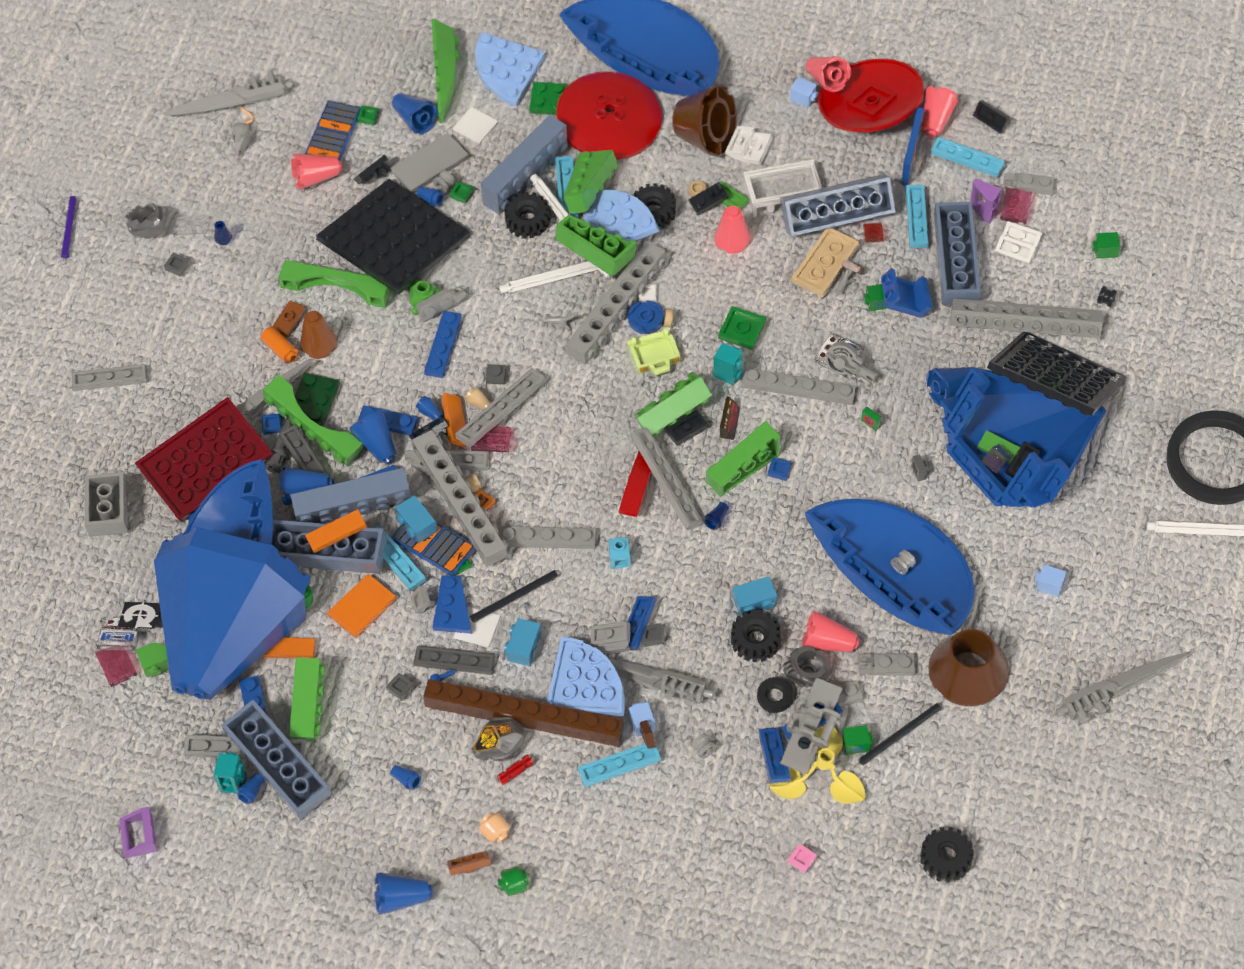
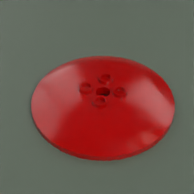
M877 58L850 64L851 74L850 78L845 82V87L837 92H831L822 87L818 96L820 113L829 124L844 131L865 133L892 127L908 118L920 105L924 94V86L921 76L910 65L894 59Z
M603 71L584 75L565 88L557 103L556 119L566 125L567 142L579 152L613 150L616 160H620L641 153L654 142L660 131L662 112L656 96L644 83L623 73ZM611 108L614 112L609 113L605 109Z

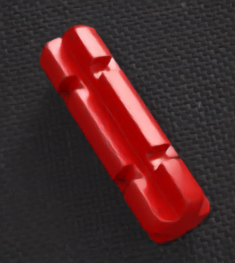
M525 755L521 758V761H516L506 768L505 772L499 773L497 775L498 781L505 785L510 781V778L513 779L525 771L524 768L532 766L534 762L530 755Z

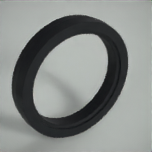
M1216 410L1196 413L1186 418L1176 427L1167 446V467L1174 482L1186 494L1201 502L1214 505H1228L1243 501L1244 483L1232 488H1214L1192 478L1181 463L1179 448L1182 441L1190 433L1206 427L1226 428L1244 438V418L1234 413Z

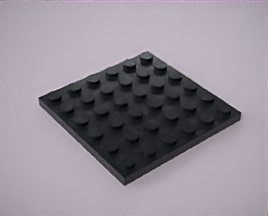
M389 178L318 233L316 240L399 295L468 239L471 231Z
M1022 332L990 360L987 366L996 375H1003L1013 383H1021L1031 391L1043 393L1046 398L1056 399L1066 407L1076 408L1080 413L1091 416L1124 383L1126 376L1028 332Z

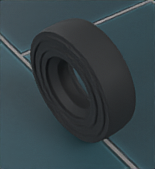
M771 677L765 679L759 685L757 700L765 711L780 713L791 705L793 690L786 680L779 677ZM771 689H778L782 692L783 697L779 701H771L767 697V693Z

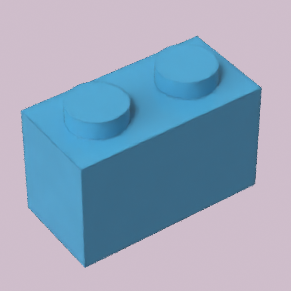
M415 495L395 507L397 512L395 517L401 526L404 524L407 528L406 532L411 539L415 538L420 543L438 532L436 521Z
M769 576L732 587V598L740 616L745 611H747V614H750L752 609H755L756 612L759 609L768 610L777 605V594Z
M517 618L516 624L511 626V639L509 642H506L504 647L507 661L530 667L541 635L540 623Z

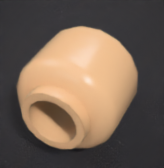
M490 812L479 821L481 823L479 830L488 842L497 841L500 843L508 837L506 832L510 826L500 813L493 814V812Z

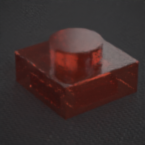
M882 223L863 224L865 243L883 242Z

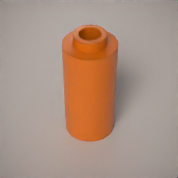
M270 326L262 332L260 339L284 363H292L297 359L298 349L275 327Z

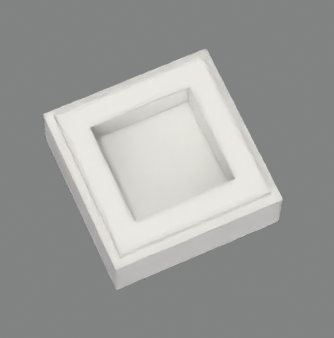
M649 284L646 286L643 294L638 293V302H646V300L656 302V284Z

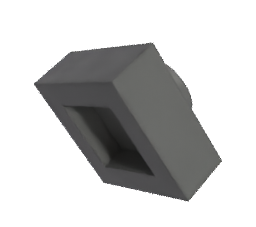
M172 253L164 264V269L181 276L190 262L188 258Z
M487 364L486 384L505 385L506 365Z
M920 454L912 457L911 467L919 482L925 480L928 466L925 460L922 461Z
M661 623L646 627L641 641L644 647L663 643L664 626Z
M398 673L386 686V689L402 701L415 685L405 676Z

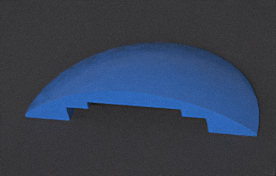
M581 0L559 13L560 18L574 36L599 60L618 73L638 79L648 88L669 94L690 96L712 86L716 79L719 55L713 38L697 19L668 2L662 0Z
M260 459L245 464L221 480L199 505L188 523L185 533L191 532L195 527H200L271 545L273 530L272 499L264 461Z
M868 499L834 500L815 506L805 512V516L817 539L836 566L854 586L882 609L913 626L945 635H953L966 621L974 600V582L970 568L957 546L932 523L904 508ZM902 550L908 551L916 561L912 568H908V572L905 575L899 574L891 565V560L894 557H898Z

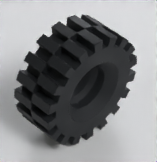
M653 183V186L646 184V188L641 186L639 191L636 190L634 192V197L642 201L647 207L650 205L661 207L656 211L650 210L658 227H661V229L665 228V224L669 226L671 220L675 219L676 198L674 193H671V189H665V185L661 184L658 187L657 183Z
M525 192V195L518 193V197L512 196L511 201L508 200L507 206L504 208L505 223L507 229L509 228V232L511 234L515 232L516 237L522 235L523 239H526V236H530V239L534 238L533 235L535 234L538 237L541 235L540 231L544 233L546 227L550 225V210L546 199L543 200L541 195L537 197L534 192H532V195H529V192ZM526 213L534 215L531 219H522L520 216Z
M752 609L750 614H747V611L742 613V617L740 615L736 617V622H733L731 628V645H733L734 652L738 651L737 655L740 658L744 655V660L746 661L752 658L753 662H757V659H761V662H763L766 656L770 659L773 657V652L776 654L778 651L781 637L780 625L775 617L771 618L769 612L765 615L763 610L759 609V612L755 613V609ZM751 632H760L763 634V640L753 642L748 639V635Z
M940 827L938 832L936 829L932 830L931 835L928 833L925 841L923 840L920 854L921 865L924 864L923 869L925 872L929 871L931 878L934 875L937 876L936 881L941 882V878H943L945 883H950V879L956 882L959 880V877H965L966 872H969L974 855L973 844L971 841H968L966 834L961 835L962 831L959 829L954 832L953 827H949L948 830ZM944 847L953 849L955 857L952 860L942 859L939 856L940 849Z

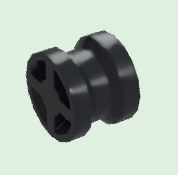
M1102 286L1097 303H1104L1107 307L1111 308L1117 290H1109L1106 286Z

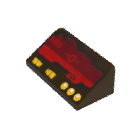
M729 396L725 399L720 424V438L733 440L735 438L740 408Z

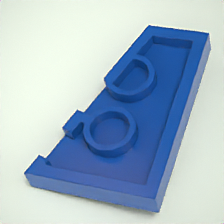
M441 576L432 626L433 631L472 634L462 580L459 576Z

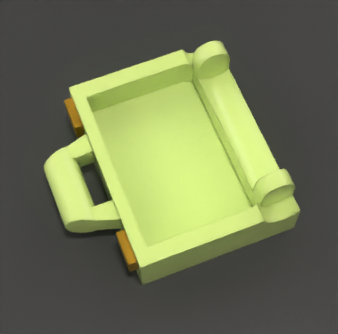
M662 328L661 332L636 339L631 337V340L627 341V347L638 374L652 371L655 376L670 372V365L681 362V356L670 329Z

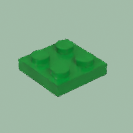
M533 82L529 114L556 115L558 100L568 84Z
M732 306L718 334V339L753 350L766 323V317Z

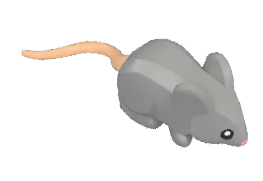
M241 104V110L250 116V120L235 123L232 126V134L229 136L236 156H240L245 149H248L247 141L250 140V130L247 124L253 121V115L245 110Z

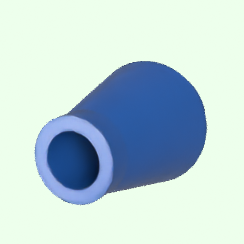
M420 186L417 190V196L433 207L440 206L444 201V194L441 190L425 188L423 186Z
M423 396L416 404L418 412L432 420L440 416L443 418L444 416L431 397Z
M394 765L391 769L390 775L395 777L406 789L415 790L419 786L421 775H419L418 771Z
M255 774L238 789V799L245 804L254 802L262 784L265 782L264 778L259 774Z

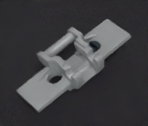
M816 678L805 705L802 706V703L797 701L795 714L792 721H789L786 727L792 736L780 764L807 775L818 747L828 748V740L836 721L840 719L841 715L833 710L842 691L841 687ZM819 703L822 704L824 708L817 709L816 707H814V705ZM821 718L827 719L828 721L821 738L815 737L814 735Z

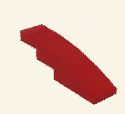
M638 451L620 504L619 514L638 517L646 497L652 471L640 451Z

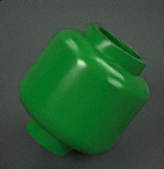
M519 866L502 870L500 873L501 878L497 879L500 891L505 890L508 896L525 892L526 886L529 885L525 869L521 870Z

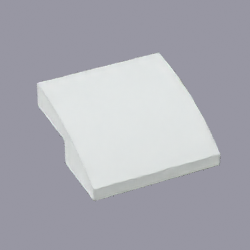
M737 126L725 153L737 160L761 165L773 140L772 134L755 132L754 127Z
M1008 221L1003 234L1000 236L995 252L1029 264L1040 242L1042 232Z

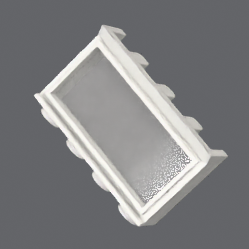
M814 159L744 172L743 183L753 217L757 216V208L766 206L767 212L772 213L775 204H781V197L822 188Z

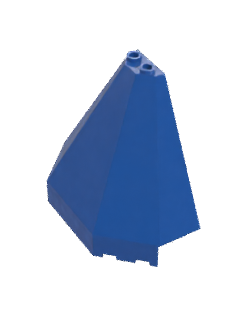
M978 368L970 369L955 396L940 400V405L944 408L945 415L942 418L944 433H947L948 444H946L947 453L994 506L1004 505L1009 507L1030 506L1035 508L1052 502L1069 478L1107 411L1101 406L1093 416L1084 415L1078 409L1066 407L1056 399L1046 398L1043 393L1031 391L1021 383H1013L1003 375L999 376L991 370ZM987 430L1019 447L1026 441L1041 452L1039 455L1035 452L1029 453L1015 476L1011 478L1005 474L1009 464L978 449L977 446Z
M200 527L193 528L187 534L185 532L178 534L170 541L164 540L154 559V567L172 691L179 694L192 695L198 699L211 700L306 620L305 597L303 595L311 577L307 573H300L297 570L298 566L289 558H282L278 554L279 550L273 545Z

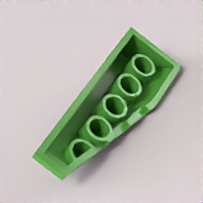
M432 19L439 122L443 123L454 95L457 74L456 60L460 59L459 49H456V46H459L458 36L454 35L453 28L436 19Z

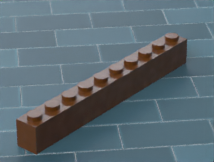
M428 679L423 695L424 705L427 708L485 720L510 717L515 719L523 728L620 747L624 732V720L620 718Z

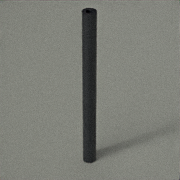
M553 570L474 613L470 616L471 621L474 623L558 577L556 571Z
M935 703L860 757L858 759L859 763L862 766L940 711V705Z

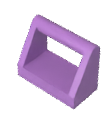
M976 178L973 180L970 202H972V207L980 218L990 223L998 211L1001 189ZM979 193L985 199L986 203L978 200Z
M149 807L140 808L119 819L125 858L157 852L153 816ZM142 821L145 842L131 848L128 823Z

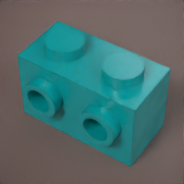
M722 343L714 355V377L731 385L740 380L744 373V370H742L744 363L742 359L743 351L735 346Z
M226 752L225 754L219 753L213 776L220 792L237 794L238 789L246 782L247 772L244 771V764L241 763L239 755Z

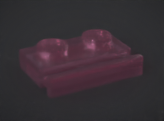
M1006 187L1000 220L1013 223L1023 222L1026 225L1032 192L1027 193L1024 190Z
M493 427L471 446V451L509 453L512 434L511 427Z
M123 644L110 645L95 652L111 687L128 680L129 677L137 676Z

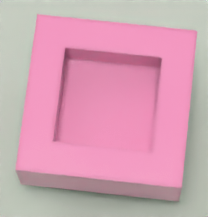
M799 844L788 858V863L806 873L817 858V854Z

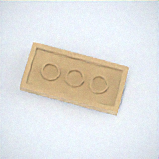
M826 228L792 276L791 282L824 297L843 270L844 266L842 264L844 260H849L859 247V241L832 228Z

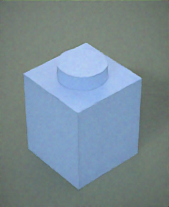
M798 77L790 88V100L805 107H809L818 97L817 84Z
M1044 564L1042 571L1038 570L1034 581L1037 582L1036 590L1059 597L1066 571Z
M638 702L628 708L629 718L636 737L642 735L639 724L644 720H647L652 732L656 731L655 720L648 702Z

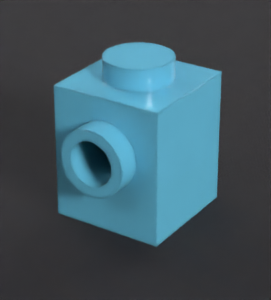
M628 537L608 539L611 569L630 567Z

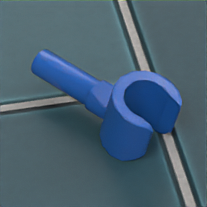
M452 669L444 674H432L430 679L440 681L455 674V671Z

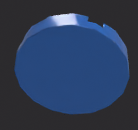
M647 300L646 302L639 301L635 303L628 311L629 326L640 334L655 333L664 324L662 307L658 303Z

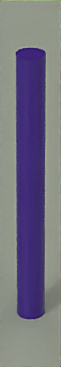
M75 196L69 197L61 257L64 259L68 258L77 200Z

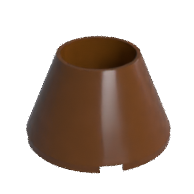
M715 84L679 100L674 107L672 125L676 136L711 156L724 155L737 126L736 104L733 95H729L728 88L722 84Z
M967 629L944 639L935 647L930 656L928 672L933 687L943 695V698L957 705L973 707L987 704L998 694H1001L1007 684L1009 666L1003 651L986 633L976 629ZM961 653H974L980 656L986 664L979 667L965 666L955 656Z

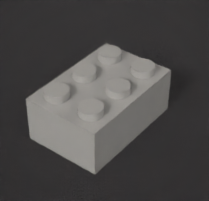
M123 472L85 476V527L89 537L128 533V484Z

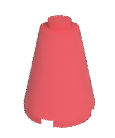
M838 56L811 57L805 65L806 71L825 90L831 92L843 89L846 85V80L850 78L851 74L849 63Z
M929 86L925 88L923 94L924 116L922 131L927 137L935 138L943 130L959 98H956L957 94L954 91L945 87L934 89V86Z
M292 154L294 158L291 159V170L293 178H296L298 182L295 183L297 189H303L339 175L340 171H342V163L337 157Z
M729 206L723 212L714 235V241L720 250L723 249L726 253L736 254L746 249V246L750 243L751 236L741 209L737 206Z
M818 611L811 612L806 625V633L803 635L802 646H810L815 648V650L852 652L853 649L856 650L859 638L856 637L857 634Z

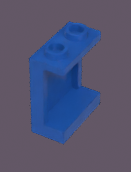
M892 268L881 277L886 308L922 318L932 309L927 278L920 277L915 282L896 277L895 269Z

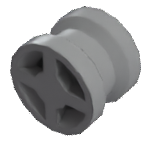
M442 170L440 176L433 180L434 186L441 190L442 193H446L449 190V186H453L456 182L452 174L446 170Z
M902 550L898 557H894L891 560L892 567L901 575H905L908 572V568H912L916 564L914 557L906 550Z
M707 733L698 736L691 744L692 748L699 752V756L702 759L710 756L717 748V745L710 741V736Z

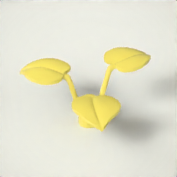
M826 724L816 730L815 737L821 738ZM835 727L828 740V748L818 747L816 754H818L817 760L809 769L807 775L805 774L801 777L799 771L789 768L790 782L770 783L769 785L776 795L785 799H796L806 791V786L802 781L806 780L813 770L818 767L821 770H831L835 781L830 785V793L836 801L850 804L865 800L864 787L856 775L843 771L838 777L836 776L833 761L835 755L841 752L843 741Z

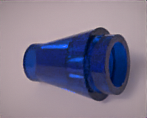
M217 221L214 224V241L221 246H225L230 243L232 235L223 221Z
M720 502L705 515L704 523L709 529L717 530V528L722 526L725 515L729 510L728 505Z

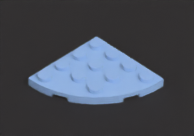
M481 32L475 51L477 71L483 84L489 91L496 94L500 100L517 107L545 57V52L484 32Z
M602 190L596 194L597 198L587 212H583L585 221L590 223V226L606 229L605 232L614 236L616 234L621 235L624 240L629 242L659 232L658 224L647 206L638 198L622 191Z
M561 637L547 704L601 715L624 716V689L619 674L610 660L596 647H592L578 639Z

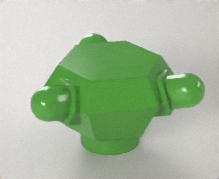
M415 281L408 290L412 314L418 315L416 304L442 290H439L437 286L427 281Z

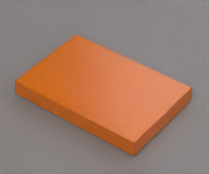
M367 574L327 612V615L356 639L397 598L381 583Z

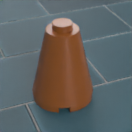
M310 311L305 315L300 338L301 350L314 359L329 356L330 352L337 347V337L334 331L318 311Z

